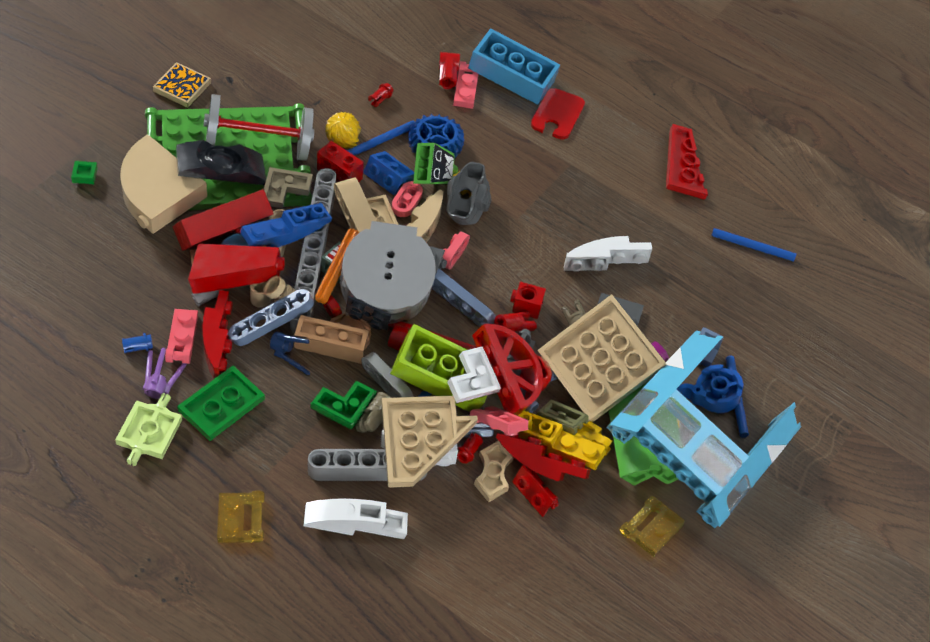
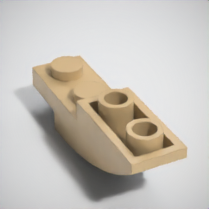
M438 190L434 195L431 194L420 207L417 206L411 213V223L407 225L418 227L417 236L422 237L426 243L431 238L439 222L443 199L442 190Z

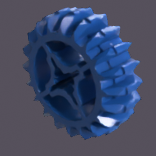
M431 114L429 117L423 115L421 119H416L408 133V143L412 153H416L417 143H436L454 153V159L461 153L465 140L460 124H456L455 119L449 120L448 116L441 117L440 114L438 116Z

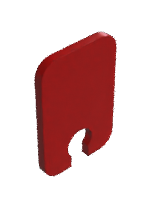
M556 88L549 89L532 118L531 127L543 133L545 124L553 122L557 124L558 128L554 130L552 136L558 139L568 138L584 108V99Z

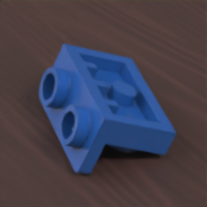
M386 151L370 155L364 169L365 175L393 195L398 193L401 184L414 180V171Z

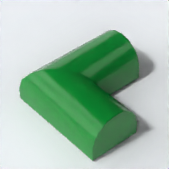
M358 381L353 384L344 397L323 387L311 402L310 407L312 410L352 430L364 413V410L377 394V391Z

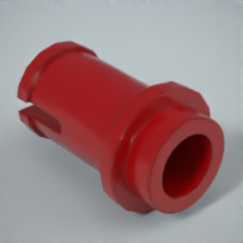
M388 83L381 84L379 89L368 97V101L374 99L370 104L378 107L386 98H391L394 92L392 86Z
M471 433L463 446L458 447L457 459L465 464L473 461L475 452L483 443L482 437L476 433Z

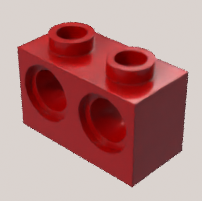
M333 141L327 143L317 152V170H333L336 173V183L356 177L358 182L363 179L364 162Z

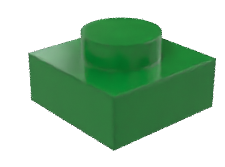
M75 161L71 175L72 183L94 184L98 169L97 162Z

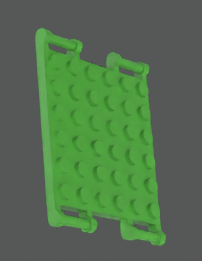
M297 103L288 107L219 108V116L224 119L290 128L289 117H295L296 129H298L305 106ZM153 107L147 108L145 110L147 134L176 157V145L191 141H206L207 127L203 125L204 116L209 114V109L157 110ZM162 120V136L156 135V121ZM227 127L217 128L215 146L230 147L240 144L263 155L266 179L270 167L311 174V169L307 165L293 168L291 143L298 142L297 137ZM203 179L207 185V197L189 210H209L264 189L265 185ZM310 192L309 196H296V194L287 193L283 207L311 205L313 195Z

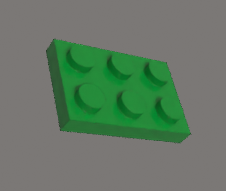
M231 366L179 404L177 408L184 418L211 441L263 402L265 394L238 369Z

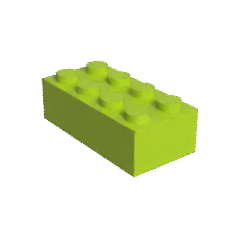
M413 324L405 336L390 374L435 396H453L447 382L451 377L467 374L459 357L461 352L467 349ZM487 395L459 403L455 401V405L468 412L473 409H480L485 403Z

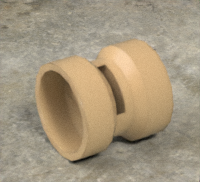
M279 276L270 278L263 289L264 294L268 298L274 299V302L296 291L292 286L286 285L285 281Z

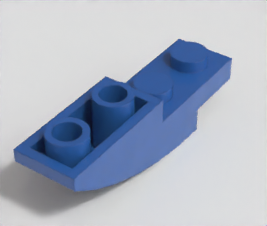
M318 203L283 211L281 218L242 226L240 233L249 246L266 245V247H281L317 231L331 222L332 217L323 204Z

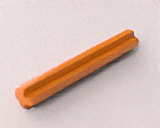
M348 229L315 295L317 302L327 303L341 275L346 248L352 239L359 234L358 230Z

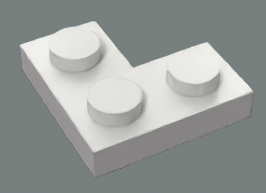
M483 346L461 352L459 357L467 374L451 377L447 382L456 403L497 393L501 387Z

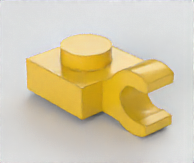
M589 421L587 424L583 423L581 430L577 428L576 436L605 446V456L611 450L609 446L612 444V440L601 435V427Z

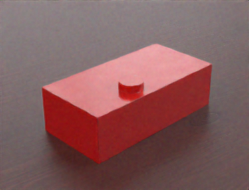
M262 189L182 219L172 227L182 251L198 246V244L209 242L232 232L238 234L242 226L261 222L274 213L266 193Z

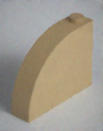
M148 134L131 147L123 160L120 178L125 205L139 225L144 229L147 228L152 234L207 197L206 182L201 178L178 176L176 157Z

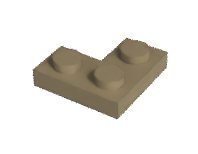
M270 167L264 186L270 206L283 209L287 193L309 196L313 174Z

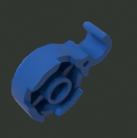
M721 364L711 365L702 370L696 385L681 384L677 390L685 398L690 399L694 405H700L711 412L725 413L735 409L740 403L743 392V380L736 370L733 372L730 369L723 368L724 365Z

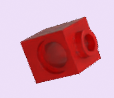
M520 282L518 290L513 289L510 302L514 303L512 312H529L530 317L538 319L546 288Z

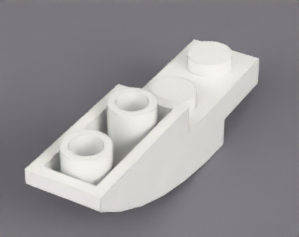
M628 236L595 240L567 253L564 271L607 270L609 263H648L652 252L651 242L630 243Z
M362 499L318 500L306 503L303 526L352 536L355 530L405 539L407 535L408 513L386 509V503Z

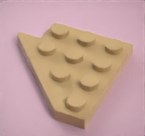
M454 396L382 398L388 487H413L477 424V416H457Z

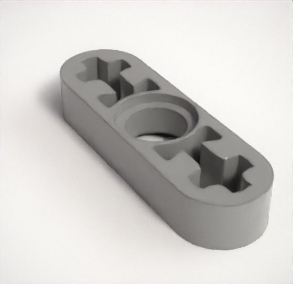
M371 352L361 359L366 372L391 398L414 397L410 388L400 378L390 374L392 369L376 353Z

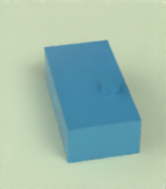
M490 28L473 51L468 69L539 105L554 83L560 64Z

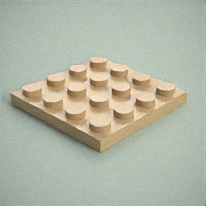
M612 294L538 349V352L549 363L552 371L581 410L588 415L590 422L597 420L653 378L663 366L667 365Z

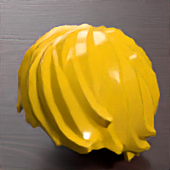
M335 113V115H332L327 120L325 133L329 141H333L346 149L357 146L356 142H359L358 135L360 134L361 127L359 121H357L352 113Z

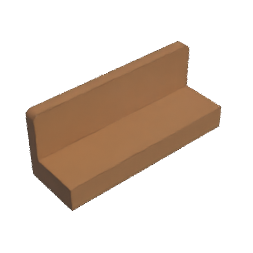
M300 315L294 337L308 339L310 342L308 344L294 342V348L361 364L369 331Z

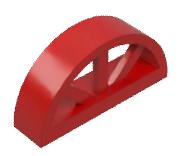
M483 324L472 337L477 348L483 346L501 389L497 394L504 410L518 416L540 395L543 386L541 364L533 349L520 335L504 326ZM509 354L515 359V362L508 363L507 358ZM521 369L524 379L513 373L512 370ZM520 387L526 391L525 397L523 396Z

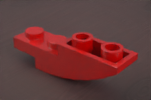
M219 290L215 308L205 307L203 316L204 353L213 379L218 377L221 372L226 371V353L230 354L232 349V340L229 339L227 330L228 320H226V317L231 315L233 302L229 301V292Z
M497 433L496 435L497 440L514 458L545 477L556 481H563L564 475L567 473L584 479L589 478L591 469L585 467V462L572 459L571 463L562 461L563 456L550 452L548 456H545L548 446L542 445L541 439L528 436V439L524 440L518 438L519 433L513 436L505 435L504 433Z

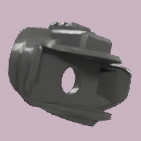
M469 162L448 182V204L446 211L453 221L460 225L477 223L483 211L487 212L491 204L490 186L483 164ZM469 190L472 195L469 199H462L459 196L460 192Z

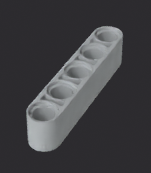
M385 449L313 450L308 456V475L317 481H387ZM427 473L420 480L424 479Z

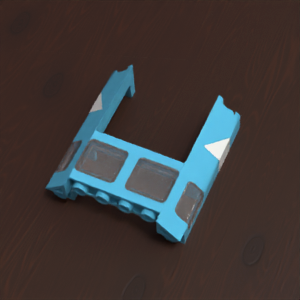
M695 331L667 360V365L663 366L606 428L611 431L616 439L624 444L635 436L642 446L648 448L657 457L660 463L666 465L675 473L680 481L684 482L694 491L698 498L705 501L696 512L702 516V519L707 524L716 528L717 526L720 527L801 428L800 422L797 424L794 409L796 405L794 402L769 423L768 426L770 428L748 454L741 450L677 390L680 384L723 338V336L719 335L716 338L699 335L701 332Z

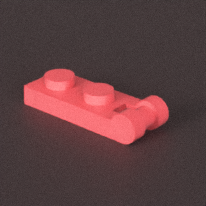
M460 61L453 106L473 109L479 74L468 69L469 64Z
M174 309L165 355L166 362L173 363L175 360L182 361L184 364H190L198 321V310Z
M495 406L485 407L484 410L473 409L470 411V416H477V423L487 424L491 429L503 431L505 435L513 436L517 435L519 431L528 430V420Z

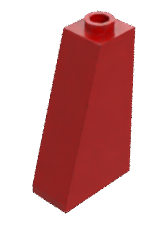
M198 244L188 280L193 294L263 283L274 276L280 275V271H283L285 267V259L281 257L279 247Z

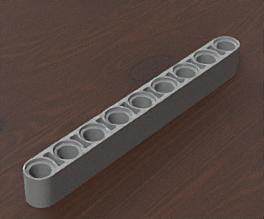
M321 169L316 176L311 205L322 203L331 216L335 198L334 183H336V173L331 169ZM330 222L304 238L295 290H307L314 299V304L309 311L302 314L303 316L313 318L316 301L315 295L318 291L321 274V257L325 252ZM300 316L290 321V329L294 334Z

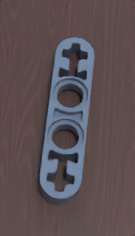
M438 268L432 289L479 327L483 324H494L495 314Z
M299 289L234 324L229 330V337L237 346L246 345L309 311L313 307L314 299L307 290ZM287 308L283 315L277 316V312L280 309ZM266 319L264 325L256 327L260 320Z

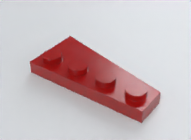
M672 124L669 133L666 189L705 200L708 192L707 189H704L703 183L705 180L703 174L700 173L699 166L701 164L699 158L696 157L695 151L697 148L692 129Z

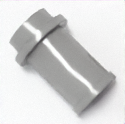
M219 290L199 294L192 293L191 295L195 304L200 307L214 298L217 299Z

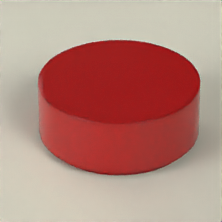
M330 295L327 303L323 304L329 316L334 318L341 315L342 311L335 298Z

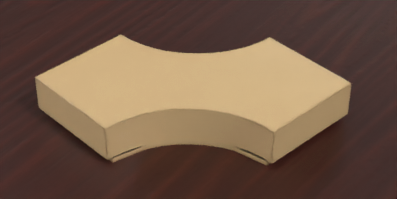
M499 441L479 452L484 470L476 478L474 485L488 502L504 494L509 489L504 471L513 461V456Z

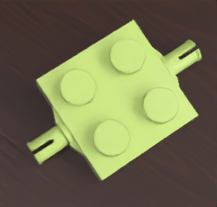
M162 393L157 404L135 402L115 439L116 445L132 450L127 459L128 464L136 466L141 454L163 459L182 422L181 414L171 412L166 408L171 400L170 395L166 394L165 396V393Z

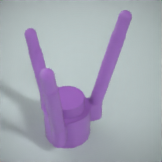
M165 348L161 349L155 373L152 374V377L153 351H148L143 390L147 396L155 399H160L162 393L169 395L171 387L187 365L182 363L169 382L166 383V378L160 374L166 352Z

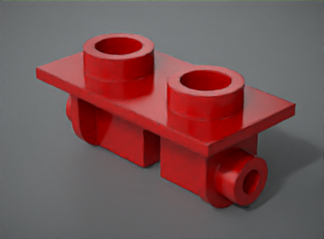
M522 465L512 482L538 513L544 517L550 507L555 509L559 505L558 497L548 487L543 488L544 482L537 476L535 471Z

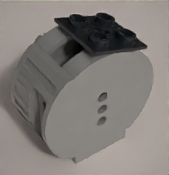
M372 221L370 229L363 230L349 243L343 257L340 287L347 304L345 312L349 313L348 315L358 321L362 319L369 322V325L377 330L384 329L387 331L389 324L403 320L409 321L423 309L432 289L436 266L429 245L422 237L417 236L418 227Z

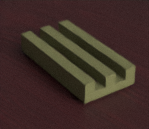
M552 399L537 412L538 416L562 424L563 430L573 435L577 433V428L580 430L583 428V423L587 424L589 422L587 414Z

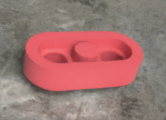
M413 181L403 184L392 201L394 215L398 217H408L411 215L422 199L423 187L420 184H413Z
M462 231L459 234H454L448 249H443L445 250L443 258L447 261L445 268L452 269L465 251L470 235Z

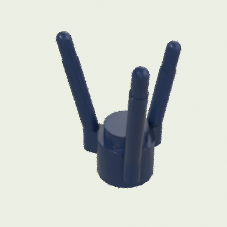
M276 331L270 341V349L275 350L274 356L284 359L304 374L310 375V371L284 354L292 350L294 342L308 344L310 341Z

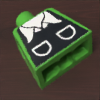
M417 143L413 184H448L453 175L458 172V167L454 165V153L436 143Z

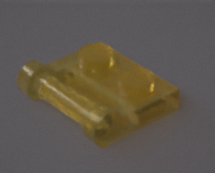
M263 491L219 493L218 543L263 541L264 531L261 529L262 503L265 501V493ZM245 504H252L251 529L249 531H244Z
M650 496L645 501V506L629 522H625L619 528V531L624 537L632 539L650 555L655 557L684 526L685 520L657 498ZM651 512L658 513L641 532L636 529Z

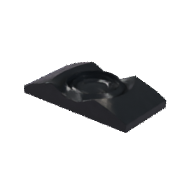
M205 140L176 145L178 176L265 185L266 183L263 155L253 149L240 144L230 147L214 146Z

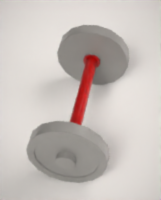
M211 95L209 114H205L203 125L207 127L206 141L215 146L217 128L219 127L297 137V160L307 161L310 143L314 139L312 108H303L300 127L295 129L221 118L219 116L221 95Z

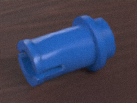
M143 333V336L122 339L124 353L145 349L147 352L153 348L151 334L146 335V333Z

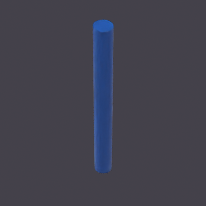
M415 121L407 122L347 151L356 156L410 131V127Z
M716 228L713 229L711 235L793 262L796 257V253Z
M727 356L725 358L727 369L733 372L734 370L737 371L734 356ZM741 397L740 403L735 408L739 436L745 438L749 436Z

